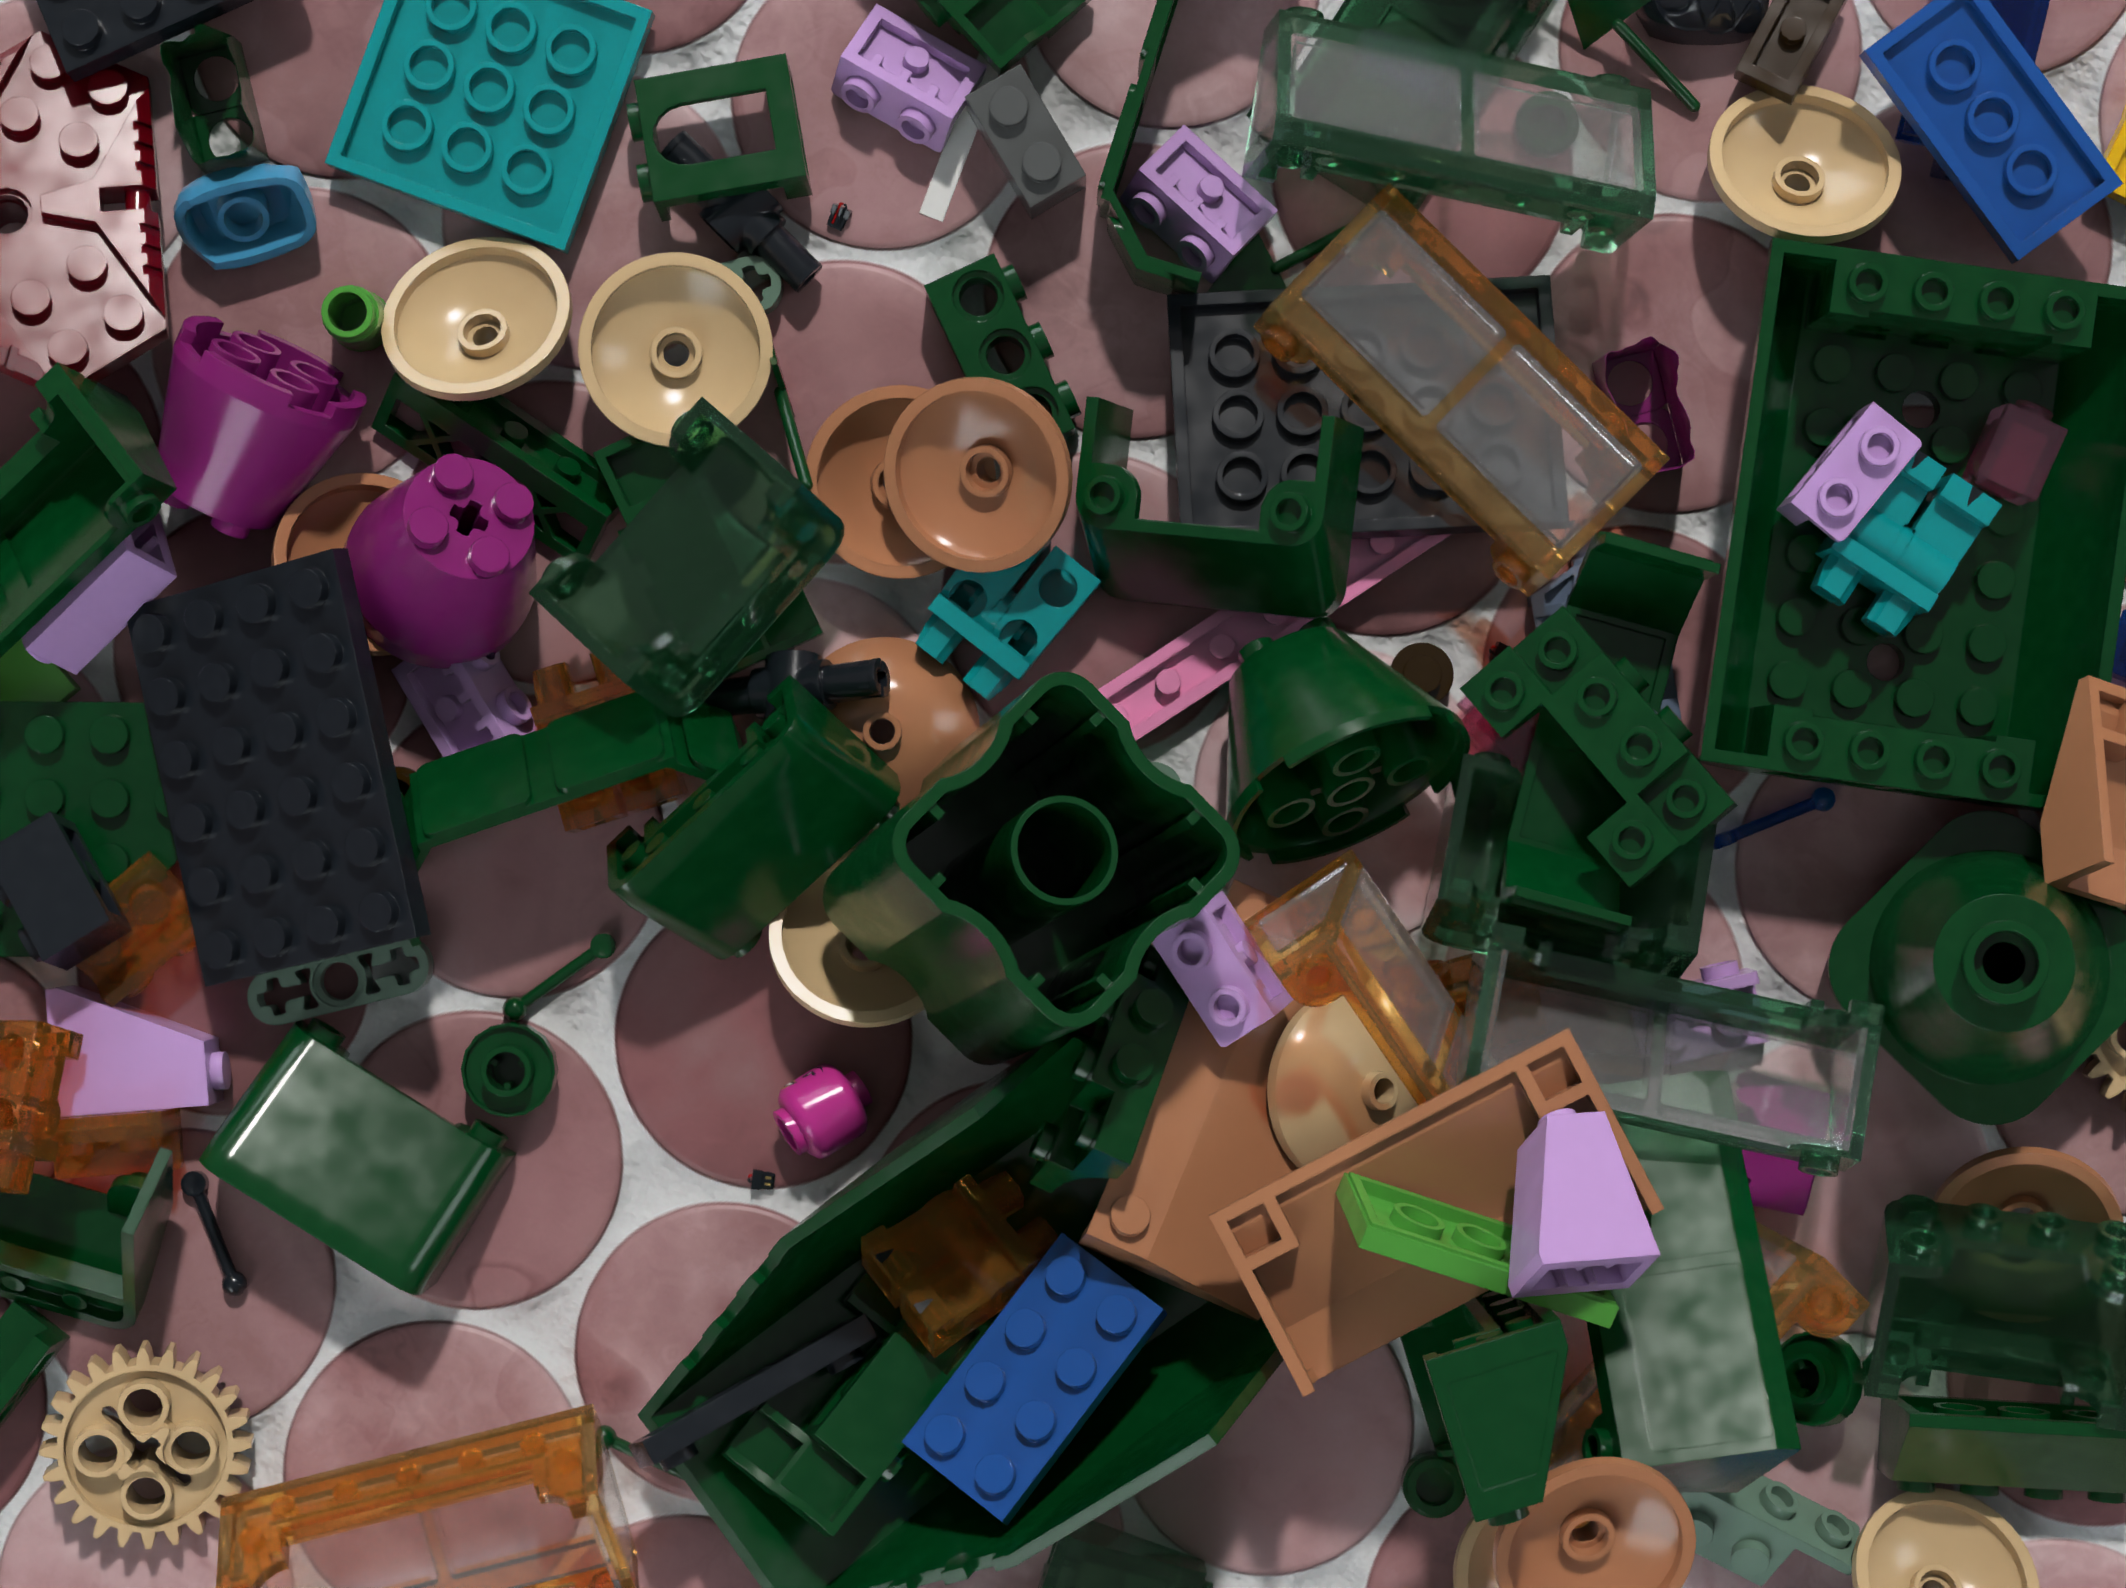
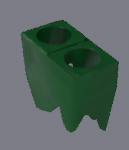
M204 24L194 27V34L187 36L183 41L163 42L160 45V56L171 77L170 95L175 126L190 157L207 175L226 168L245 167L269 161L242 43L234 36ZM210 57H224L230 60L236 67L239 80L238 87L229 98L222 101H212L204 98L195 86L194 78L198 66ZM192 111L199 116L193 117ZM227 118H236L244 121L253 132V141L250 146L230 155L216 157L209 144V137L213 127L221 120Z

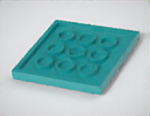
M384 0L324 163L344 173L568 254L652 27L655 14L652 10L625 0Z

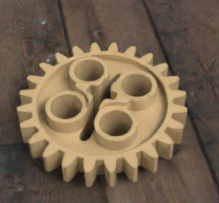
M143 1340L137 1357L130 1358L127 1350L120 1343L113 1350L111 1365H108L100 1356L94 1354L90 1357L87 1364L91 1378L73 1370L66 1381L73 1394L63 1391L55 1393L50 1404L61 1414L46 1415L41 1429L56 1437L42 1442L39 1455L57 1459V1461L46 1468L43 1479L49 1482L63 1480L64 1484L58 1490L54 1502L58 1505L72 1500L76 1501L78 1505L71 1519L74 1525L91 1515L97 1519L93 1532V1537L96 1539L101 1537L111 1526L118 1529V1547L124 1548L132 1532L141 1533L145 1548L151 1549L157 1532L161 1531L165 1532L168 1540L174 1546L179 1544L182 1535V1525L185 1523L198 1535L204 1532L206 1525L204 1511L219 1519L225 1515L227 1505L221 1495L238 1498L243 1484L233 1475L248 1474L252 1461L247 1456L238 1452L252 1448L254 1434L236 1429L248 1422L250 1410L249 1408L230 1409V1405L238 1397L240 1388L238 1385H233L219 1390L216 1385L223 1370L220 1365L210 1369L205 1374L197 1370L201 1359V1352L195 1351L185 1363L176 1360L177 1347L175 1342L169 1343L162 1357H154L149 1340ZM140 1389L150 1390L161 1399L162 1407L152 1412L141 1411L133 1405L129 1394ZM106 1406L114 1408L118 1413L119 1419L113 1415L105 1414L103 1408ZM196 1432L206 1438L210 1448L203 1453H189L181 1448L177 1437L182 1433ZM94 1435L105 1436L116 1445L117 1453L108 1457L96 1456L86 1447L85 1439ZM151 1437L159 1442L157 1449L151 1446L144 1452L138 1450L135 1446L137 1440L144 1443ZM175 1470L181 1474L189 1475L191 1481L182 1482L177 1478ZM144 1477L153 1478L162 1485L165 1494L154 1499L144 1498L135 1491L133 1482Z

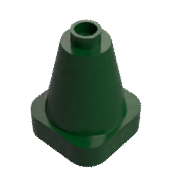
M1975 811L1961 815L1941 828L1842 927L1832 943L1828 956L1827 972L1829 985L1836 1001L1846 1014L1946 1110L1964 1120L1977 1124H2006L2017 1121L2033 1112L2126 1021V915L2115 906L2059 890L2044 882L2041 835L2028 823L2005 812ZM1994 944H2012L2021 951L2024 957V970L2021 976L2012 983H1997L1991 980L1984 971L1983 957L1986 951Z

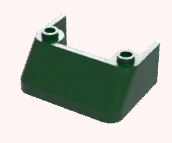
M1087 397L1076 487V505L1094 572L1101 581L1100 587L1103 591L1114 598L1126 601L1305 619L1327 617L1338 609L1346 592L1364 428L1336 416L1323 415L1315 481L1286 480L1269 490L1262 502L1258 530L1139 519L1141 490L1135 476L1127 470L1133 410L1099 397Z
M160 1147L148 1174L135 1172L131 1175L118 1176L113 1180L107 1194L0 1163V1296L108 1328L127 1329L132 1327L145 1302L173 1206V1151Z

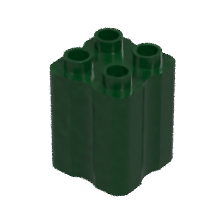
M1054 672L1039 679L968 736L923 779L920 794L871 832L829 874L823 888V905L832 923L869 960L891 967L913 986L925 1007L927 1019L966 1058L981 1065H998L1096 1021L1137 979L1141 960L1155 938L1194 918L1233 877L1240 860V846L1238 838L1229 823L1191 785L1176 781L1165 775L1145 757L1135 741L1130 722L1092 683L1075 673Z

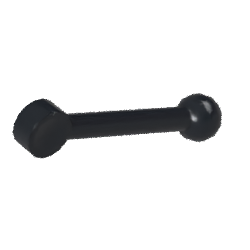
M202 1171L188 1172L181 1179V1189L188 1196H193L224 1274L222 1289L229 1296H239L246 1290L247 1280L242 1273L237 1272L205 1193L209 1185L208 1177Z

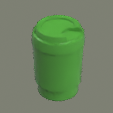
M354 285L338 287L332 290L323 301L321 308L323 325L331 336L349 350L357 352L375 350L383 344L381 325L384 319L386 303L375 293L363 287Z

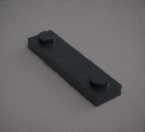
M866 1314L847 1319L632 1442L628 1447L639 1468L660 1463L663 1471L666 1472L699 1453L694 1444L695 1441L826 1366L830 1375H834L865 1357L860 1346L876 1338L877 1335Z

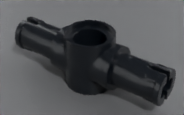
M682 131L674 137L660 153L666 160L676 164H694L715 160L686 131ZM768 190L696 202L702 209L698 215L738 255L744 250L749 256L757 255L762 257L796 292L801 291L822 269V264L783 227L786 220L780 213L784 208Z
M780 650L766 655L765 667L754 668L748 676L726 678L709 687H704L700 682L698 701L731 712L732 716L755 714L758 718L766 720L775 712V707L768 702L767 695L789 675L795 678L828 710H833L837 703L887 697L890 692V674L887 664L881 661L880 658L832 664L830 660L823 659L821 655L815 652Z

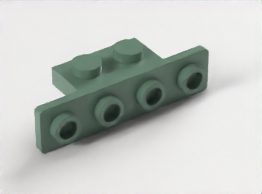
M1761 1476L1737 1493L1680 1492L1692 1514L1695 1524V1553L1761 1587L1795 1549L1846 1575L1852 1574V1557L1858 1535L1860 1534L1859 1526L1840 1512L1830 1510L1794 1492L1781 1482Z

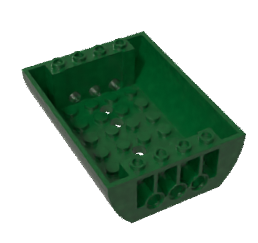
M1773 237L1769 242L1697 759L1702 764L1735 771L1984 806L2043 812L2078 680L2088 675L2110 683L2112 679L2126 579V287ZM1909 394H1922L1932 402L1934 418L1928 427L1916 428L1906 422L1902 414V406ZM1873 401L1921 440L1922 445L1919 449L1921 452L1947 468L1941 478L1955 473L2002 504V507L1989 526L1982 528L1958 563L1955 572L1938 594L1939 597L1930 611L1913 616L1911 621L1896 637L1889 639L1883 638L1865 626L1861 621L1876 594L1859 582L1846 603L1841 606L1830 603L1810 589L1818 566L1823 560L1815 553L1823 540L1828 536L1809 520L1795 526L1776 510L1856 411ZM1879 644L1890 646L1895 650L1899 658L1898 671L1888 681L1876 679L1870 674L1867 667L1869 652Z

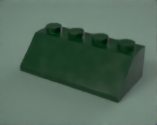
M1881 1393L1877 1469L1890 1480L1896 1481L1897 1489L1908 1492L1932 1493L1935 1492V1483L1960 1484V1492L1975 1496H1998L1999 1486L2024 1488L2023 1495L2035 1499L2061 1500L2063 1499V1490L2087 1491V1499L2096 1502L2126 1503V1407Z

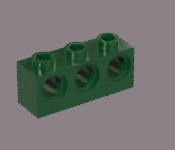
M993 253L924 285L930 304L965 377L993 378L1024 390L1036 400L1044 402L1049 407L1052 417L1060 428L1064 439L1075 435V426L1071 419L1081 415V411L1066 379L1055 384L1044 361L1054 357V353L1040 323L1036 322L1028 326L1017 303L1028 298L1012 264L1001 268ZM973 285H986L996 293L998 297L997 303L988 314L982 316L971 315L961 306L963 293ZM1002 342L1016 344L1025 355L1022 366L1010 374H1001L994 371L987 362L990 350Z

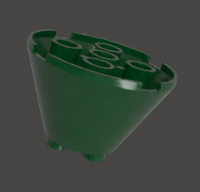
M1329 617L1313 619L1303 625L1299 631L1274 641L1270 637L1255 639L1246 644L1238 653L1241 665L1234 672L1229 683L1226 821L1238 838L1240 857L1243 859L1252 860L1254 858L1253 852L1268 854L1272 864L1296 863L1326 856L1363 842L1410 816L1405 804L1421 794L1430 785L1434 793L1438 794L1456 776L1468 756L1470 736L1461 718L1351 637L1337 629Z

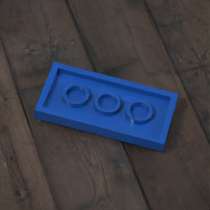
M1933 0L1859 55L2011 264L2020 260L2123 184L1989 0Z
M1061 1233L902 1440V1443L997 1519L1008 1525L1167 1316V1312L1064 1233Z

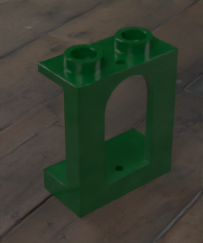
M786 53L634 80L637 102L626 105L632 139L634 142L644 141L647 163L636 165L638 183L643 202H654L662 222L672 220L670 207L779 187H784L787 200L812 195L793 77ZM766 91L776 149L694 164H676L666 160L660 154L656 127L660 119L670 110L686 105Z

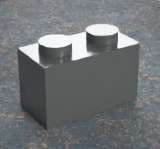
M1021 64L965 96L967 112L1031 220L1086 188V174Z

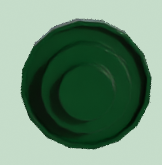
M508 1022L493 1025L474 1037L465 1050L461 1073L464 1088L477 1106L489 1114L508 1118L525 1115L545 1102L555 1087L558 1065L556 1053L546 1036L532 1026Z
M1807 1331L1794 1334L1781 1344L1796 1423L1811 1427H1825L1838 1424L1853 1413L1862 1396L1864 1376L1861 1361L1849 1343L1835 1334Z

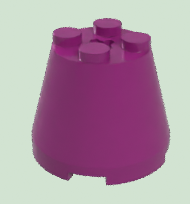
M191 316L184 320L173 345L158 451L177 487V490L164 503L179 509H189L192 507L213 517L211 525L218 531L228 536L246 539L251 529H271L280 521L289 506L301 495L355 428L367 402V397L364 393L353 390L350 394L339 385L344 374L342 371L291 342L262 330H258L257 335L244 331L224 332L221 331L224 323L217 317Z
M454 453L440 457L436 463L426 467L373 500L357 518L344 545V548H348L366 635L382 649L399 659L419 666L449 669L451 664L477 660L491 653L495 655L503 649L524 623L530 612L536 591L534 500L528 488L518 483L507 472L494 464Z

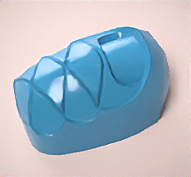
M263 163L249 167H231L209 173L195 179L182 188L174 205V220L183 242L195 254L211 265L214 270L250 266L288 253L307 243L315 234L317 225L314 202L309 187L300 169L292 165H270Z

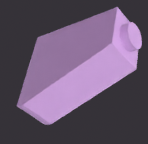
M159 513L148 523L137 527L22 637L25 650L32 657L44 664L53 663L77 675L128 625L129 619L144 603L153 601L177 577Z
M76 985L45 989L55 1118L209 1106L224 1101L223 1090L229 1089L231 1084V1065L228 1053L219 1049V1037ZM57 1035H66L60 1053H58Z
M1570 1108L1552 1111L1538 1121L1536 1129L1517 1149L1508 1287L1512 1298L1629 1288L1661 1254L1605 1111L1576 1113L1574 1109Z

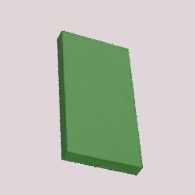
M1344 1172L1336 1195L1359 1248L1512 1297L1508 1287L1512 1235L1511 1224L1352 1172ZM1610 1290L1516 1298L1609 1329L1619 1310V1306Z

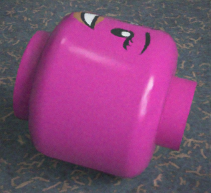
M823 1063L785 1085L780 1090L778 1096L779 1109L773 1112V1116L782 1135L798 1155L808 1152L813 1157L824 1159L866 1132L868 1117L865 1107L872 1103V1098L863 1081L853 1070L843 1075L833 1065Z

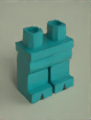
M1918 450L1845 540L1835 542L1829 536L1823 540L1815 553L1823 560L1818 566L1810 589L1830 603L1841 606L1846 603L1859 582L1877 594L1861 618V621L1865 626L1883 638L1896 637L1911 621L1913 616L1930 611L1939 597L1938 594L1955 572L1958 563L1982 528L1989 526L2002 507V504L1955 473L1941 478L1947 468Z
M1050 541L1031 558L1001 571L976 573L956 569L941 592L928 607L933 614L925 623L916 644L941 664L946 662L964 638L984 652L963 678V681L988 701L1006 688L1014 677L1018 680L1024 677L1101 584L1097 577L1059 547L1055 546L1018 594L1014 592V588L1049 547Z

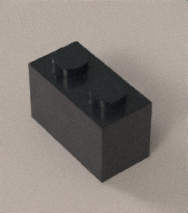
M50 811L0 842V900L8 908L14 907L23 924V927L18 929L19 938L35 961H43L68 971L133 931L74 822Z

